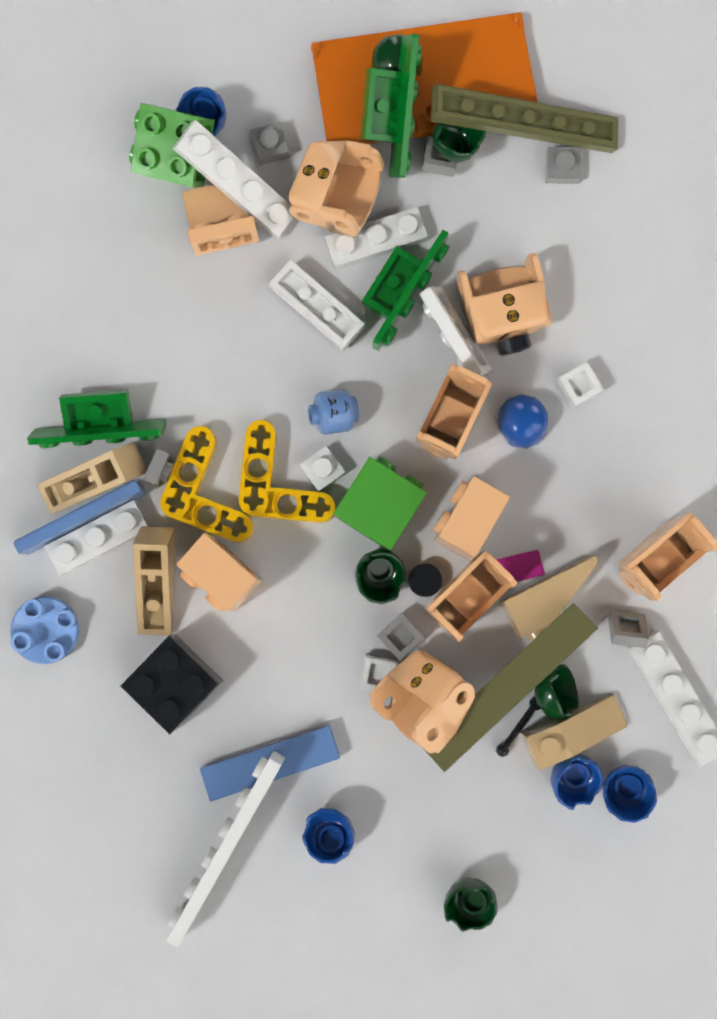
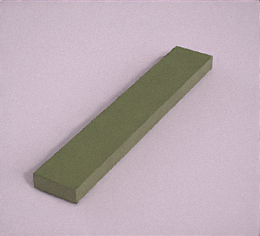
M435 84L432 88L431 122L613 153L618 149V117L441 84Z
M572 603L475 694V699L457 732L440 753L425 752L443 772H446L598 629L597 626Z

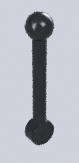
M535 696L529 700L530 707L505 742L497 746L496 753L498 756L505 757L509 754V747L534 711L540 710Z

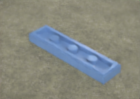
M132 480L15 540L13 544L18 554L30 555L120 506L147 495V492L142 483Z
M330 724L201 767V775L210 802L241 792L245 787L253 788L257 781V778L252 776L256 766L262 757L268 760L273 751L285 757L273 781L340 759Z

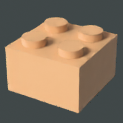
M475 476L468 482L462 480L449 500L454 504L450 512L445 510L433 528V531L438 533L434 541L467 560L476 558L510 496Z
M203 533L176 564L182 570L179 576L192 588H203L208 593L205 599L220 612L222 610L237 611L263 581L215 537Z

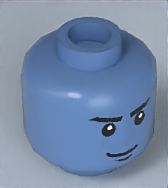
M345 389L317 393L313 405H308L310 424L316 425L319 432L324 435L351 431L354 423L359 420V407L356 397L351 396Z

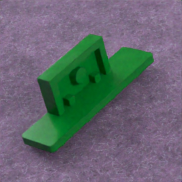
M418 34L402 37L398 71L377 68L366 69L361 140L391 143L390 178H405L406 172L410 169L411 153L408 151L409 138L413 135L415 127L412 107L418 94V82L415 81L416 66L419 65L422 55Z
M441 231L423 261L396 246L362 300V305L386 319L373 340V349L379 351L383 344L389 346L398 331L394 327L400 316L403 318L408 316L415 304V301L412 299L417 289L422 291L425 289L433 274L429 271L435 261L441 263L449 250L450 245L446 244L449 234L447 231Z
M128 389L62 394L59 397L64 426L34 429L27 437L28 445H39L40 448H52L66 442H72L75 446H83L92 443L93 440L119 443L125 441L126 438L139 437L141 441H150L159 438V435H163L167 425L166 419L133 421Z

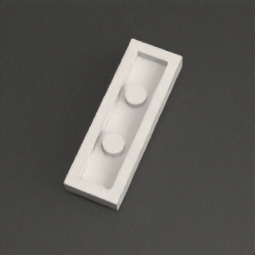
M418 207L367 222L355 237L338 233L325 236V242L335 270L392 253L396 246L404 249L428 240Z
M291 259L269 283V287L343 351L365 327L363 321Z
M429 286L419 295L424 301L422 307L427 316L437 322L441 329L440 336L443 342L449 348H453L457 354L458 366H462L481 376L490 372L492 367L478 345L474 343L472 335L442 287Z
M132 500L44 546L58 576H64L135 539L141 526H149L137 501Z

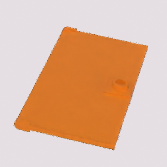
M521 12L311 43L326 141H353L363 144L380 143L361 140L366 69L372 68L373 50L383 38L390 35L403 34L407 36L418 34L419 45L422 48V72L420 76H415V81L418 82V94L412 107L415 127L410 138H423L433 134L436 122H431L432 88L435 84L538 103Z

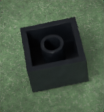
M173 634L169 635L120 687L170 735L185 722L224 680L180 637Z

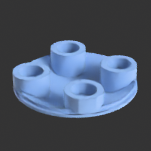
M42 596L27 600L16 611L12 619L10 628L11 646L31 662L38 664L57 662L66 657L77 643L79 636L77 616L68 604L58 598Z

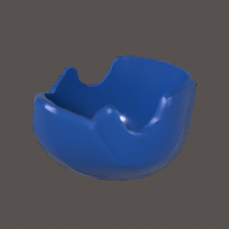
M196 86L183 93L176 108L177 111L215 120L214 137L220 133L226 122L225 104L221 96L209 87Z
M520 394L507 399L500 407L497 420L498 428L509 445L527 449L539 444L546 436L548 413L537 398Z
M577 754L554 765L550 783L558 802L566 808L574 810L576 805H591L595 795L602 788L604 777L597 762L586 755Z
M622 765L610 771L603 783V798L608 811L624 822L636 823L648 818L657 803L656 789L651 776L638 766Z
M321 808L307 817L302 839L312 858L319 863L337 864L349 856L355 842V830L349 817L337 809Z

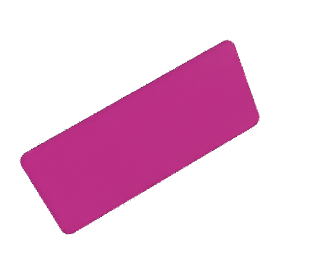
M538 550L496 559L517 582L545 574Z

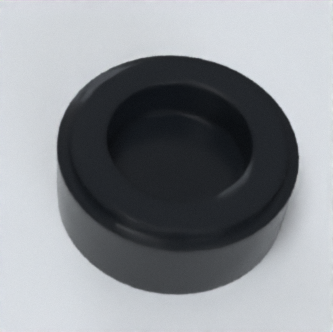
M529 334L497 343L499 355L501 356L521 352L532 346Z
M427 563L415 566L408 576V585L411 591L420 597H430L436 594L442 584L440 571L435 566Z

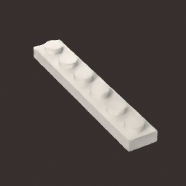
M273 751L268 760L262 757L256 766L252 776L257 778V781L252 790L245 787L235 804L236 807L240 808L235 820L228 817L218 834L223 839L218 850L213 847L210 848L201 864L206 869L201 880L194 876L184 894L189 899L184 910L177 906L167 924V927L171 928L172 931L166 942L172 946L179 948L285 759L281 754Z

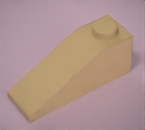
M132 442L37 484L52 515L144 475L147 468L135 442Z
M141 526L133 542L138 634L169 636L172 635L176 567L175 528Z
M596 556L588 557L499 601L518 638L523 639L527 637L529 641L534 640L545 630V627L549 626L560 615L599 563Z
M612 694L570 711L569 713H572L571 717L559 720L553 718L520 732L533 764L539 770L569 759L628 727L615 695Z

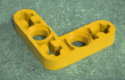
M256 420L248 426L245 436L239 491V506L242 511L249 516L311 523H326L330 521L336 507L333 498L328 494L272 487L277 434L273 425L268 421ZM261 427H264L266 433L271 435L270 439L267 438L263 441V450H270L269 456L262 453L250 454L251 448L258 450V440L252 436L253 433H259ZM257 459L263 460L267 464L266 474L259 478H255L249 473V465ZM247 481L255 484L266 483L265 489L258 487V497L264 500L263 505H257L254 511L245 502L246 498H252L253 487H246ZM290 495L296 499L297 507L293 513L284 514L279 510L278 503L283 496ZM301 497H309L306 503L313 505L318 504L319 499H324L325 505L330 506V511H325L323 517H317L315 510L306 509L307 516H300L303 508Z
M203 426L194 427L189 430L184 439L161 497V509L164 514L178 521L233 542H245L251 538L254 532V524L249 516L198 496L215 453L217 440L210 429ZM202 434H206L205 439L210 442L209 446H202L198 453L200 458H204L203 463L194 458L186 457L188 451L193 455L196 452L197 445L193 442V439L195 437L200 438ZM186 464H194L198 469L196 479L191 482H185L180 477V470ZM177 482L185 488H192L190 494L185 491L182 493L181 501L185 503L184 508H177L175 513H173V507L168 502L170 498L176 499L180 492L178 488H173L175 483ZM206 506L213 507L217 513L216 520L210 525H203L198 517L200 510ZM224 511L229 513L225 518L229 521L237 523L240 518L244 519L243 525L247 527L246 533L240 532L235 537L233 536L234 530L224 525L222 532L217 531V528L223 521Z

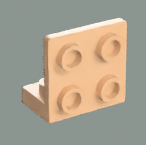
M215 185L183 191L182 195L190 228L187 232L196 256L260 242L254 217L249 216Z

